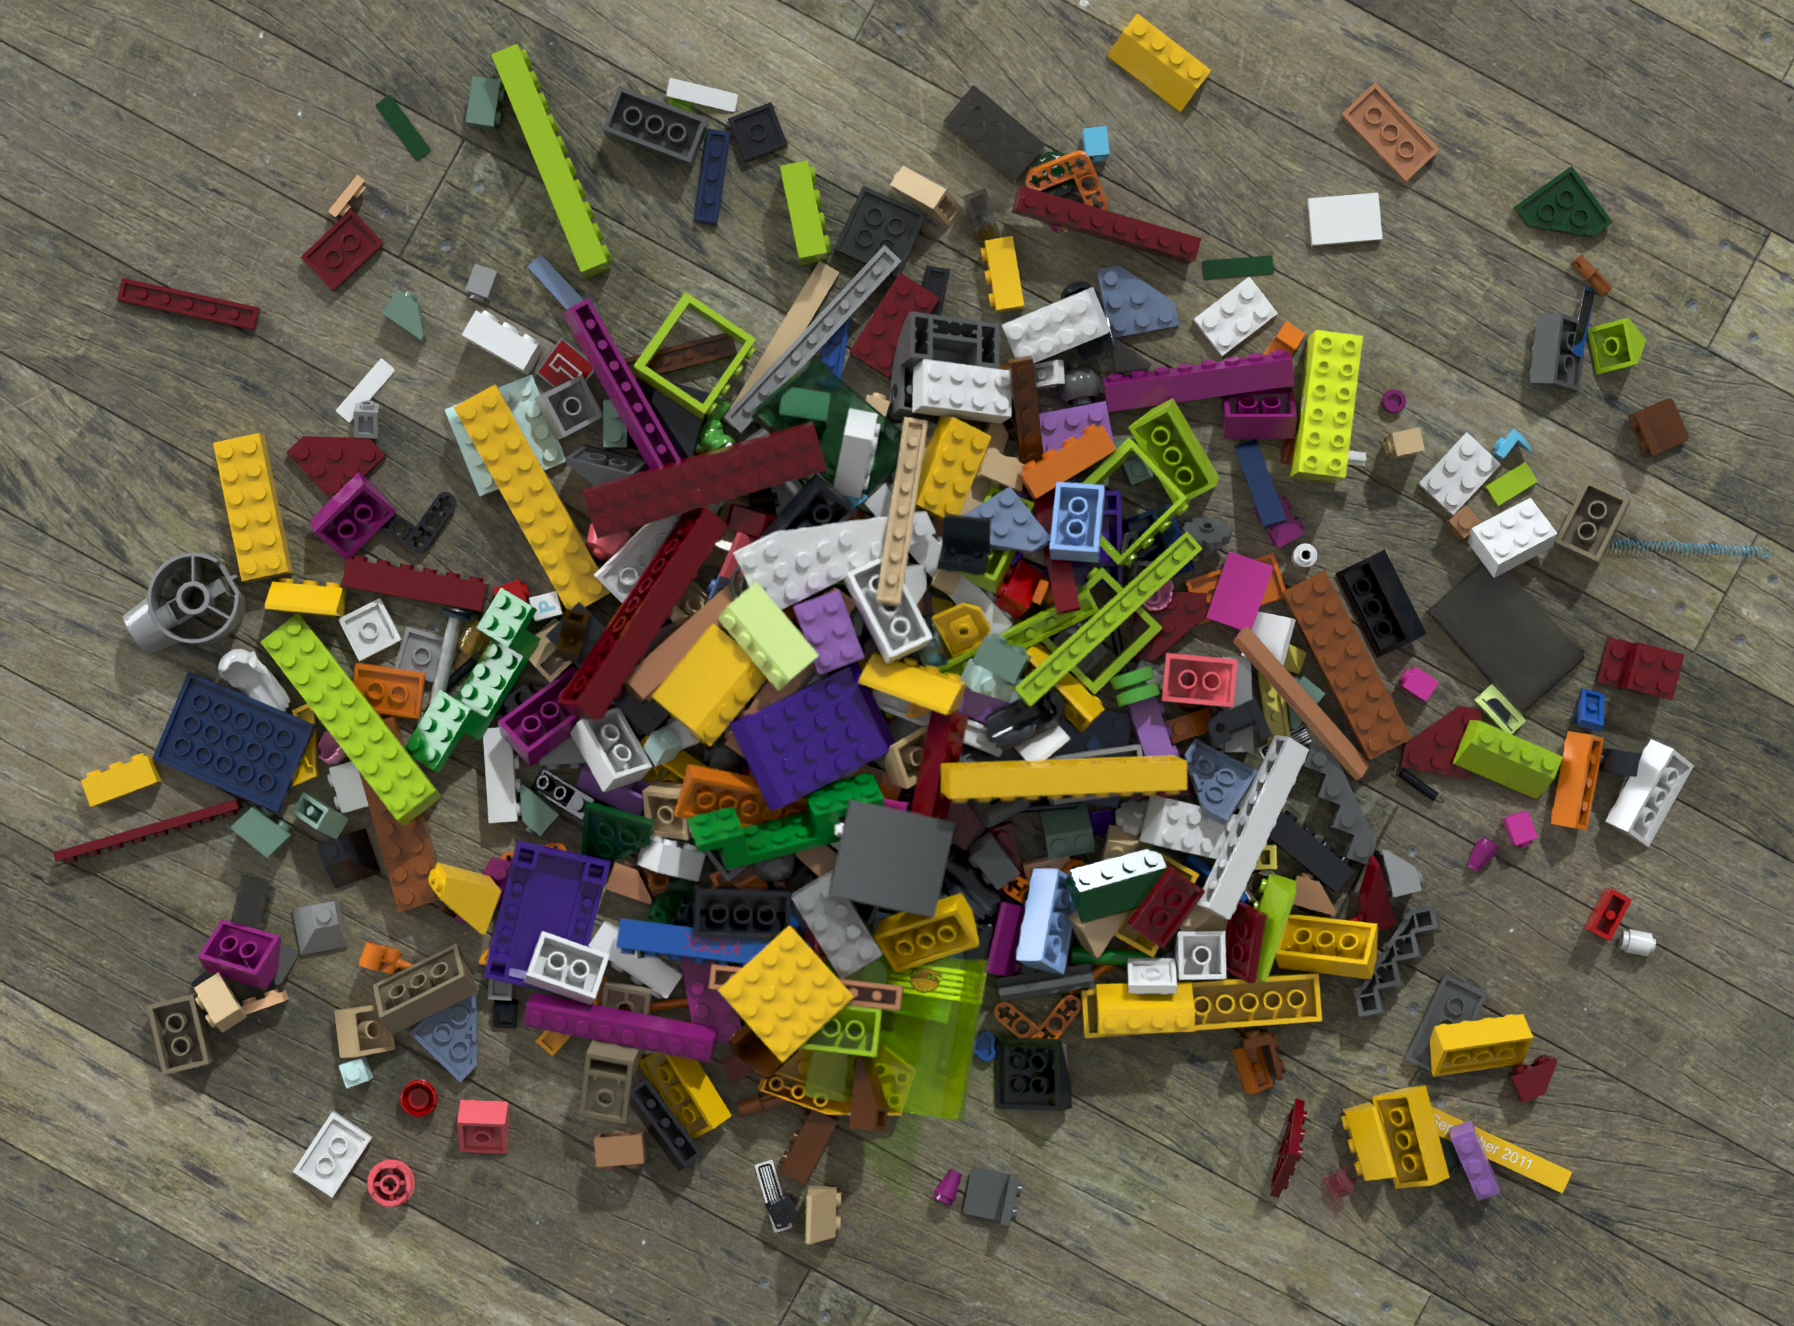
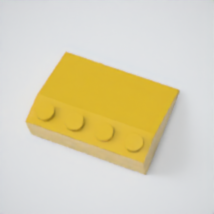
M712 623L651 697L698 741L711 746L765 682L767 677L736 641Z

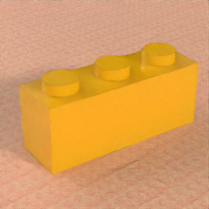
M1013 236L985 240L984 247L981 248L982 261H987L988 270L984 271L986 284H991L992 293L988 294L990 308L995 307L996 313L1023 309L1024 300Z
M144 753L130 757L131 762L126 764L119 761L109 765L110 770L102 773L100 769L87 773V778L80 781L90 807H97L161 783L162 780L155 760L152 759L153 756H145Z

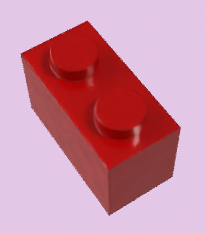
M1021 559L1013 566L1010 564L1004 576L1005 580L1001 582L996 592L997 598L994 605L1018 619L1028 610L1043 573Z
M1605 887L1583 929L1603 940L1611 941L1632 899L1612 888Z

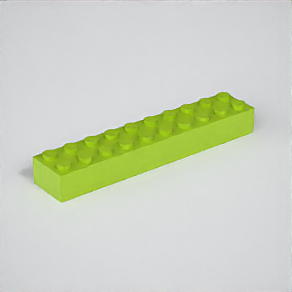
M518 44L491 54L582 275L586 280L610 270L609 262L613 261L606 244L601 245L600 241L604 240L597 222L593 224L591 219L595 218L588 201L584 202L582 199L586 197V194L579 179L575 180L573 177L577 175V172L570 157L565 158V155L568 154L567 148L561 135L556 136V133L560 131L552 114H547L551 109L543 92H538L542 88L534 70L529 71L533 66L526 50H520Z
M299 613L295 614L261 641V644L398 822L406 826L442 797L315 631Z

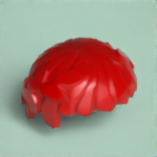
M423 1079L413 1080L403 1088L400 1094V1104L407 1114L414 1117H424L436 1109L438 1094L435 1087L428 1081Z

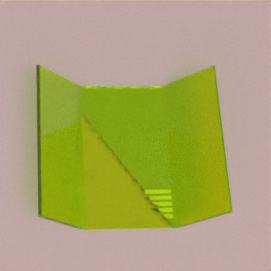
M882 952V956L843 978V980L904 987L901 1011L882 1009L877 1058L873 1057L888 1110L963 1121L987 960H962L943 957L895 972ZM827 957L825 965L838 979H841ZM811 1050L804 1096L852 1103L851 1089L854 1085L855 1077L854 1064L858 1055Z

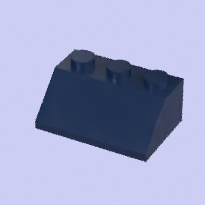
M1171 503L1122 521L1123 533L1138 532L1137 539H1139L1172 506ZM1176 516L1170 521L1172 524L1167 530L1162 533L1159 531L1153 537L1154 542L1148 548H1142L1136 555L1155 560L1182 536ZM1131 539L1128 542L1129 547L1131 546ZM1192 559L1170 579L1195 570Z

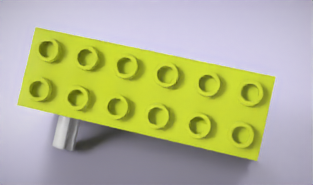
M1315 330L1307 338L1290 478L1338 483L1346 478L1347 465L1365 466V452L1349 451L1363 336Z

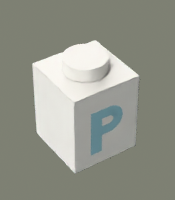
M556 591L529 598V605L538 609L533 616L536 622L565 615L561 599Z

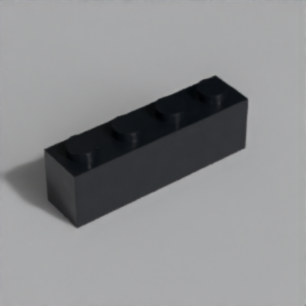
M1288 810L1285 813L1280 811L1276 825L1268 838L1329 889L1337 893L1355 872L1351 868L1352 863L1343 855L1337 857L1332 853L1334 848L1323 840L1320 843L1315 839L1316 833L1305 825L1302 828L1296 823L1298 818Z
M647 1078L632 1088L630 1107L678 1171L686 1168L703 1154Z

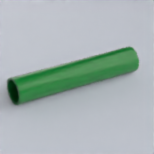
M1072 946V963L1128 966V958H1158V951L1154 957H1151L1141 950L1105 948L1101 956L1095 958L1082 947Z

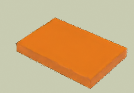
M355 663L353 682L378 714L419 720L421 717L426 680L425 672Z

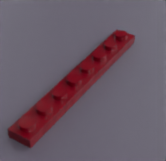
M235 799L53 852L55 862L72 863L78 861L77 856L86 854L87 858L101 854L100 850L109 847V851L123 848V843L132 841V845L146 841L145 836L154 834L155 838L168 835L169 829L177 827L178 831L192 828L191 823L200 821L201 825L215 821L214 816L221 814L223 818L237 815L236 810L243 808L240 799Z

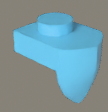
M1513 428L1505 438L1501 436L1494 444L1493 448L1495 451L1492 456L1498 461L1504 459L1514 444L1528 452L1532 450L1524 436Z

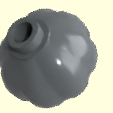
M1082 363L1069 365V370L1064 373L1065 384L1057 385L1060 398L1068 404H1073V407L1092 404V401L1099 396L1102 388L1098 374L1090 368L1083 367Z
M721 733L711 746L705 744L703 762L709 763L708 768L716 770L717 768L721 771L736 773L741 764H746V760L725 745L727 740L723 737L726 733Z
M791 853L753 863L754 871L761 880L766 882H778L786 879L794 871L795 854Z

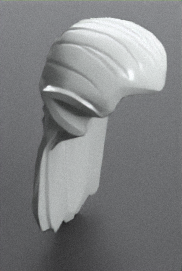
M233 649L221 658L218 671L224 680L230 682L233 687L241 690L246 696L286 712V708L289 707L288 703H290L286 690L279 684L266 666L259 661L255 652H249L245 649Z

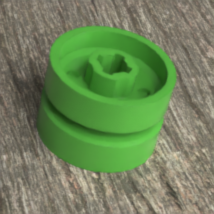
M1151 666L1110 679L1113 690L1124 689L1123 692L1116 695L1119 707L1160 694L1157 683H1146V681L1155 677Z

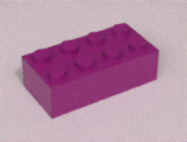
M573 667L569 668L498 721L501 736L530 767L571 737L570 732L580 721V719L557 703L577 672Z
M683 957L681 965L692 1024L718 1028L716 1044L729 1042L732 1035L740 1030L743 1024L741 1016L718 990L709 989L711 966L715 965L716 961L706 960V964L692 963V958Z

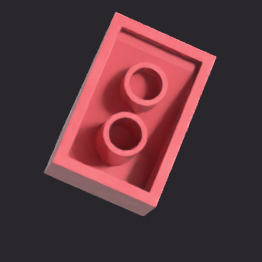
M1166 652L1162 701L1234 707L1238 660Z

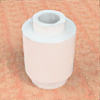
M1306 543L1295 547L1291 553L1292 563L1298 568L1312 566L1317 560L1316 549ZM1303 551L1308 553V560L1302 558Z
M1631 929L1627 931L1622 930L1619 937V949L1624 950L1626 953L1649 956L1650 952L1653 953L1655 950L1656 939L1652 937V933Z

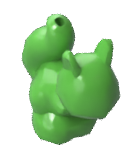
M720 397L715 401L718 405L711 415L706 414L705 416L706 423L702 426L695 454H703L723 448L729 442L732 445L736 444L732 437L725 435L723 432L725 426L721 423V420L729 412L730 403Z

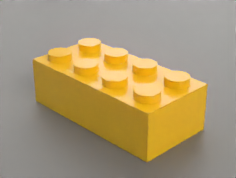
M952 416L940 417L922 460L915 509L919 511L925 510L929 516L942 522L946 514L960 515L991 436Z

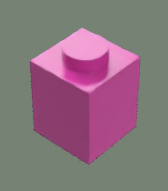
M1411 667L1410 670L1406 669L1399 679L1402 682L1399 687L1421 702H1427L1439 681L1417 667Z
M1523 810L1501 818L1511 845H1518L1519 848L1533 844L1532 839L1538 838L1528 811Z

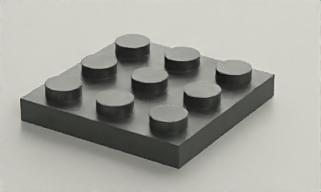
M863 185L834 251L866 265L885 245L902 261L890 274V276L897 278L903 270L927 214Z

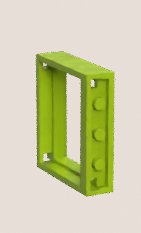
M685 292L636 361L631 373L703 420L706 414L711 415L718 404L715 401L719 395L724 397L731 385L728 382L732 377L736 379L743 369L741 363L745 358L749 360L756 350L753 347L756 339ZM688 308L743 344V347L703 404L647 367Z
M1130 438L1122 443L1082 484L1101 485L1135 453L1179 500L1122 555L1101 534L1100 546L1122 567L1125 564L1129 566L1137 558L1136 554L1142 548H1148L1154 542L1153 537L1159 531L1162 533L1167 530L1172 524L1170 521L1176 515H1182L1189 506L1187 504L1191 501Z
M1102 566L1099 569L1095 567L1085 576L1088 580L1082 586L1076 585L1078 594L1087 588L1090 590L1103 578L1117 593L1123 589ZM1142 606L1135 611L1149 626L1093 681L1077 665L1071 669L1094 695L1162 629V626ZM1049 637L1042 640L1052 652L1059 648Z

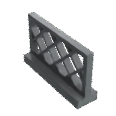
M1090 964L1065 967L1064 975L1038 971L1033 972L1031 975L1019 974L1013 975V977L997 978L1001 1002L1094 987V976Z

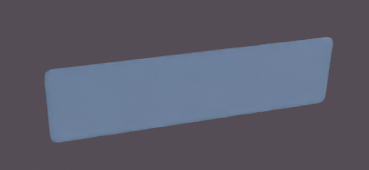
M542 255L528 266L566 309L584 301Z

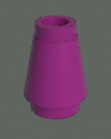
M1482 836L1480 840H1477L1467 866L1479 873L1498 853L1496 850L1499 846Z
M949 1169L948 1173H946L934 1190L935 1195L933 1198L951 1206L952 1201L955 1202L962 1174Z

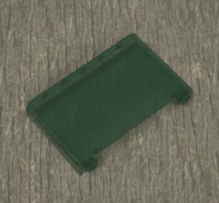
M809 360L752 411L751 418L769 433L813 421L827 467L826 471L819 472L818 474L833 486L849 408L878 414L876 423L880 424L868 488L867 490L862 489L861 494H869L896 471L902 431L831 372L821 360Z

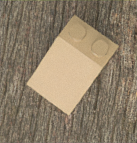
M808 1186L806 1244L834 1238L836 1231L841 1230V1216H836V1207H841V1193H837V1186Z

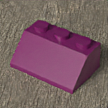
M1281 387L1222 396L1224 439H1295L1297 413L1293 387Z
M358 472L309 522L315 535L347 559L363 546L397 511L379 489Z
M1002 900L999 903L985 972L1013 977V972L1018 973L1020 962L1016 960V950L1020 942L1025 906Z
M221 919L198 955V959L208 973L217 974L219 972L222 977L266 990L278 971L281 937Z

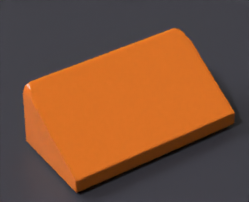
M1241 1046L1232 1050L1246 1094H1255L1274 1086L1261 1047L1245 1050Z

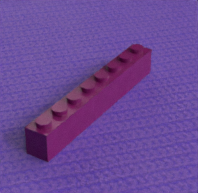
M587 298L568 308L563 314L564 319L649 469L680 461L681 459L591 300Z
M1275 350L1267 355L1254 353L1246 358L1228 357L1224 359L1225 361L1205 360L1198 365L1184 363L1178 365L1177 368L1158 367L1154 371L1149 372L1136 370L1128 375L1110 374L1107 378H1102L1107 411L1113 412L1155 406L1172 398L1175 402L1295 386L1292 357L1289 351Z
M533 993L527 1002L524 1026L709 1063L716 1050L718 1028L595 1004L588 1005L580 1001Z

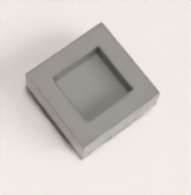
M489 979L488 999L512 1000L513 984Z

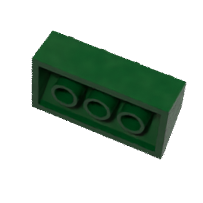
M1156 846L1070 870L1065 883L1081 924L1137 909L1166 871L1167 866L1159 847Z

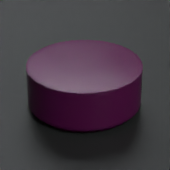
M1393 389L1383 395L1381 404L1386 412L1395 414L1405 407L1406 398L1401 391Z

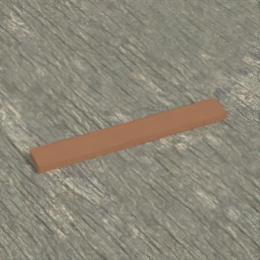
M1248 626L1242 628L1233 643L1356 781L1361 779L1370 765L1254 632Z

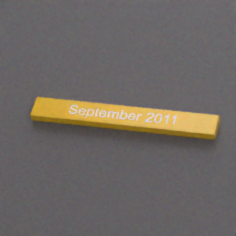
M1432 1107L1439 1136L1452 1142L1449 1128L1465 1122ZM1475 1127L1489 1160L1563 1194L1572 1171Z

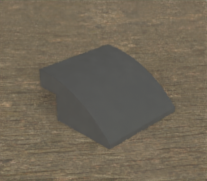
M849 800L829 894L885 908L934 917L955 823L945 819L924 816L913 811Z

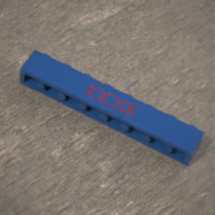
M620 919L616 949H621L620 953L635 955V951L645 952V957L658 958L659 954L668 955L669 960L682 961L683 957L692 958V963L706 964V960L716 961L715 965L730 967V963L739 964V968H743L774 939L694 937L693 928Z

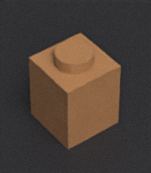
M1467 505L1459 509L1444 522L1459 541L1465 539L1473 527L1482 523Z

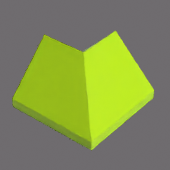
M1629 318L1588 328L1596 375L1629 369L1639 363L1646 338Z

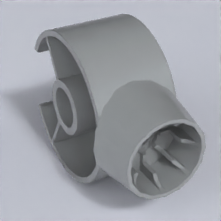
M185 553L175 556L166 561L155 572L148 588L147 598L123 615L125 625L134 641L147 656L179 642L201 646L218 643L229 637L238 628L246 611L247 598L242 595L235 583L239 576L235 574L231 576L225 566L227 565L225 562L206 554ZM203 560L213 561L219 565L236 594L231 616L217 608L218 595L227 591L221 579L219 578L209 585L203 584ZM192 562V581L184 583L179 588L176 597L161 607V593L168 577L180 566ZM201 589L205 596L204 603L201 607L194 610L190 604V598L195 591ZM214 611L228 619L219 631L201 639H185L171 629L194 616L206 617Z

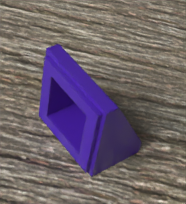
M1112 809L1088 812L1093 835L1105 834L1108 831L1109 825H1114Z

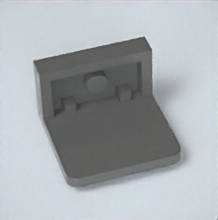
M973 1167L970 1172L963 1207L964 1213L1000 1221L1001 1225L1010 1226L1011 1220H1016L1018 1207L1014 1206L1015 1198L1020 1197L1022 1183H1019L1018 1175Z

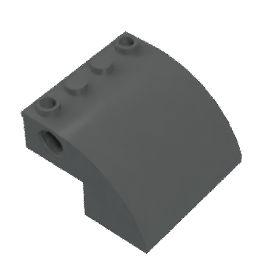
M910 312L901 330L894 356L890 388V418L904 420V417L937 424L940 417L944 416L912 413L913 367L923 359L999 369V324ZM956 418L976 429H979L985 423L983 421Z

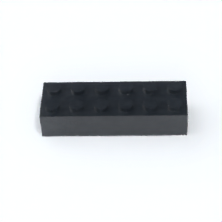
M578 602L571 610L590 614L582 657L579 658L578 662L571 661L580 668L606 627L582 603ZM563 618L546 634V637L555 646H557L560 638ZM638 660L634 668L641 663L640 660ZM624 685L621 686V692L618 697L612 700L647 736L655 732L670 716L654 699L650 702L646 699L640 703Z

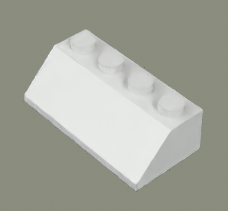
M1651 739L1642 752L1637 777H1630L1625 787L1621 789L1619 797L1613 808L1610 809L1605 822L1637 842L1649 847L1694 765L1674 749Z

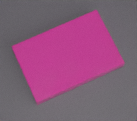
M1228 551L1205 618L1238 630L1246 626L1252 630L1274 566Z

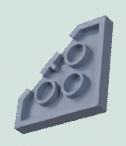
M1120 265L1096 271L1102 303L1115 338L1179 327L1175 302Z
M1011 487L1006 488L963 515L991 520L990 549L1008 551L1009 549L1021 551L1022 554L1033 555L1049 545L1051 537Z
M1195 738L1183 758L1187 761L1189 777L1203 814L1226 825L1258 771Z
M474 994L423 1019L410 1032L460 1083L478 1065L477 997Z

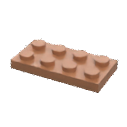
M1376 82L1340 115L1404 183L1440 150Z

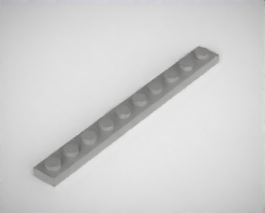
M884 245L724 418L742 434L783 390L784 385L789 384L902 261Z

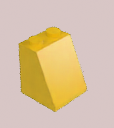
M437 862L435 869H432L429 874V885L446 905L480 934L485 935L501 890L490 876Z

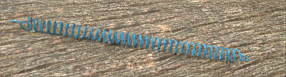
M1614 538L1613 540H1615V549H1616V548H1617V541H1616V539ZM1628 540V543H1629L1628 549H1630V543H1631V541H1633V540H1630V542H1629V540ZM1650 540L1646 541V551L1648 550V543H1651ZM1637 541V544H1638L1637 550H1639V543H1640V541H1639V542ZM1667 541L1666 543H1668V546H1669V547H1668V552H1669V551H1670V544H1669V542ZM1681 543V545H1682L1681 552H1683V546H1684V544H1686V543H1683V544ZM1691 543L1686 544V553H1687V551H1688V548H1687V547H1688L1689 544H1690V546H1691L1690 553H1692V546H1693V544H1692V545H1691ZM1703 543L1701 545L1699 544V554L1701 553L1702 545L1704 546L1703 553L1705 554L1706 545H1704ZM1720 544L1719 546H1721V548H1722V550H1721V555L1723 554V547H1724V546L1726 547V555H1727L1728 546L1723 545V547H1722V545ZM1730 546V555H1732V547H1731V546ZM1734 546V548H1735L1734 555H1736V549H1737V547H1739V546H1736V547ZM1744 546L1739 547V556L1741 555V548H1742V547H1743V549H1744V551H1743V556H1745V549H1746V547H1745V548H1744ZM1752 547V550H1753V551H1752V557L1754 556V549H1755V548L1757 549V554H1756V556L1758 557V550H1759V548H1757V547H1754V548H1753V547ZM1766 547L1767 549L1770 550V554H1769L1768 556H1763V550H1762V548H1761V551H1762L1761 557H1769V556L1771 555V549L1768 548V547Z

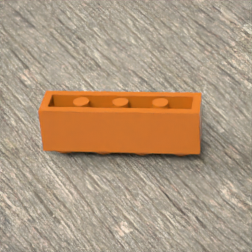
M1093 423L1082 430L1084 434L1078 438H1075V436L1069 437L1062 442L1063 447L1056 451L1052 448L1042 454L1043 459L1035 463L1032 460L1021 467L1023 471L1018 473L1032 498L1040 497L1056 487V482L1068 480L1117 450L1103 425L1095 426Z
M1567 731V737L1564 741L1563 758L1559 767V780L1555 789L1556 797L1551 811V824L1588 830L1604 738Z

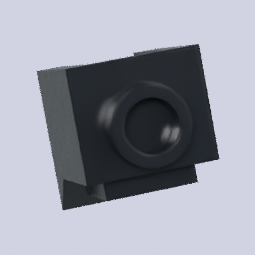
M789 1192L765 1204L775 1225L781 1224L782 1227L800 1218Z

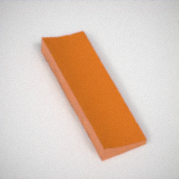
M689 764L686 767L682 789L674 810L676 817L687 819L698 814H706L722 808L734 807L742 828L806 812L804 796L783 807L769 810L754 777Z

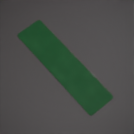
M388 95L375 105L416 161L431 151L391 95Z
M1271 255L1202 261L1204 279L1274 273L1273 257Z

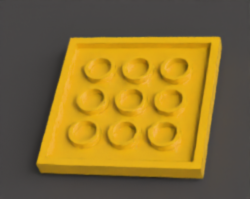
M790 925L718 990L782 1063L854 998Z

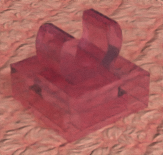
M1348 1167L1329 1173L1323 1178L1336 1198L1350 1194L1355 1189L1353 1184L1357 1179L1355 1177L1349 1179L1346 1176V1172L1349 1171Z

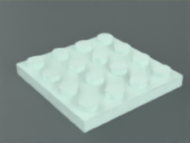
M531 374L499 387L544 470L547 471L564 464L566 457L560 442L556 440L534 399L540 395L533 375ZM454 405L444 410L479 496L482 497L499 490L453 408L457 405Z

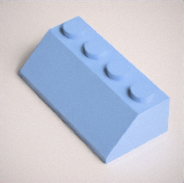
M1033 868L1032 877L1029 881L1028 899L1025 902L1024 921L1021 924L1020 942L1016 950V960L1027 967L1064 975L1072 933V926L1068 917L1076 911V908L1065 883L1068 875L1059 869Z

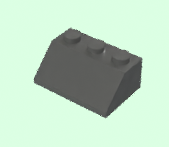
M1538 313L1537 322L1535 323V340L1532 347L1533 357L1529 372V383L1545 388L1579 391L1583 357L1581 358L1572 353L1578 318L1563 313Z

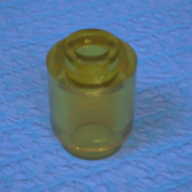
M474 620L473 623L468 621L458 639L459 644L457 648L471 656H474L475 652H479L488 636L477 629L480 623L477 620Z

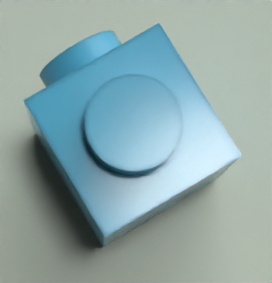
M1107 126L1084 128L1082 131L1083 148L1090 156L1092 164L1105 162V159H1108L1110 155Z

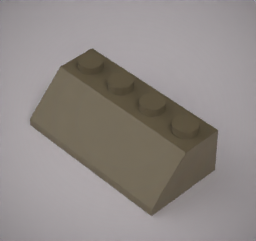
M457 943L373 985L379 1017L392 1034L477 993L473 974Z

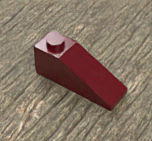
M1373 855L1369 857L1357 902L1359 912L1356 913L1359 922L1377 924L1379 931L1396 924L1382 869Z

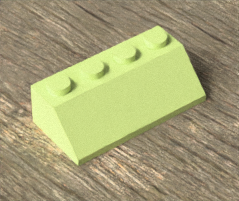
M758 582L754 583L735 599L717 617L724 628L727 629L778 691L797 679L819 656Z

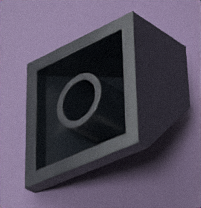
M366 828L339 836L337 839L333 838L316 844L324 868L335 888L381 873Z

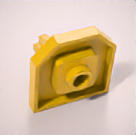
M966 602L932 616V620L953 658L980 647L984 637L989 635L991 626L981 607Z

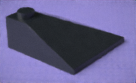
M636 377V382L679 458L693 457L704 418L701 420ZM670 382L702 404L710 395L709 392ZM629 433V448L639 450Z
M995 1037L996 1108L1062 1111L1072 1108V1086L1061 1039Z

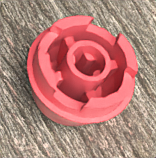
M590 524L586 547L596 558L608 561L632 538V535L625 530L597 539L593 524Z
M385 1160L373 1167L368 1176L367 1187L370 1196L375 1202L385 1207H397L409 1200L414 1191L415 1180L412 1171L407 1165L397 1160Z

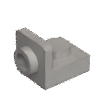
M361 401L355 404L354 438L378 439L379 404L372 401Z

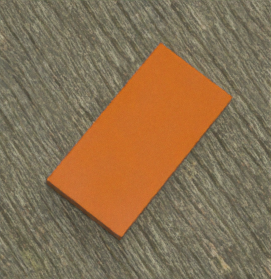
M1271 553L1255 558L1254 560L1274 566L1260 606L1283 599L1280 592L1286 590L1275 554ZM1222 569L1184 581L1187 592L1207 593L1206 614ZM1204 618L1201 622L1198 623V626L1211 622L1212 620Z

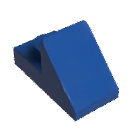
M1582 688L1574 713L1573 723L1586 729L1601 732L1604 726L1605 694Z

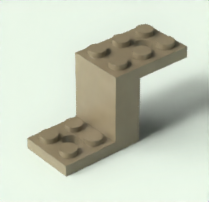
M606 980L603 989L602 1006L622 1010L620 1004L625 1003L631 1007V1012L649 1015L652 989ZM592 1040L586 1053L579 1115L626 1124L629 1115L633 1077L645 1050ZM607 1093L611 1096L612 1100L605 1101L601 1098L600 1094Z

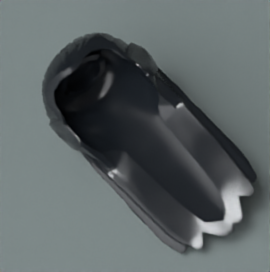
M1085 281L1073 282L1063 289L1060 300L1089 289L1092 286ZM1096 289L1094 291L1111 331L1076 346L1083 361L1088 360L1089 362L1092 361L1093 357L1098 361H1103L1108 356V350L1113 352L1114 348H1116L1114 332L1102 304L1100 293Z
M1050 688L1030 707L1020 698L992 712L984 719L985 723L983 725L988 728L986 738H988L989 742L996 743V748L1006 750L1050 728L1057 727L1058 721H1060L1065 713V703L1062 696L1056 690Z
M950 844L942 885L950 896L962 893L973 911L974 920H984L985 914L991 916L997 911L996 903L1001 902V896L992 884L988 885L984 881L981 872L977 868L975 869L968 860V855L964 849L958 845Z

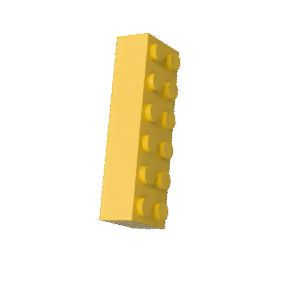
M256 433L214 442L213 446L241 580L250 583L292 574L293 568L265 436Z

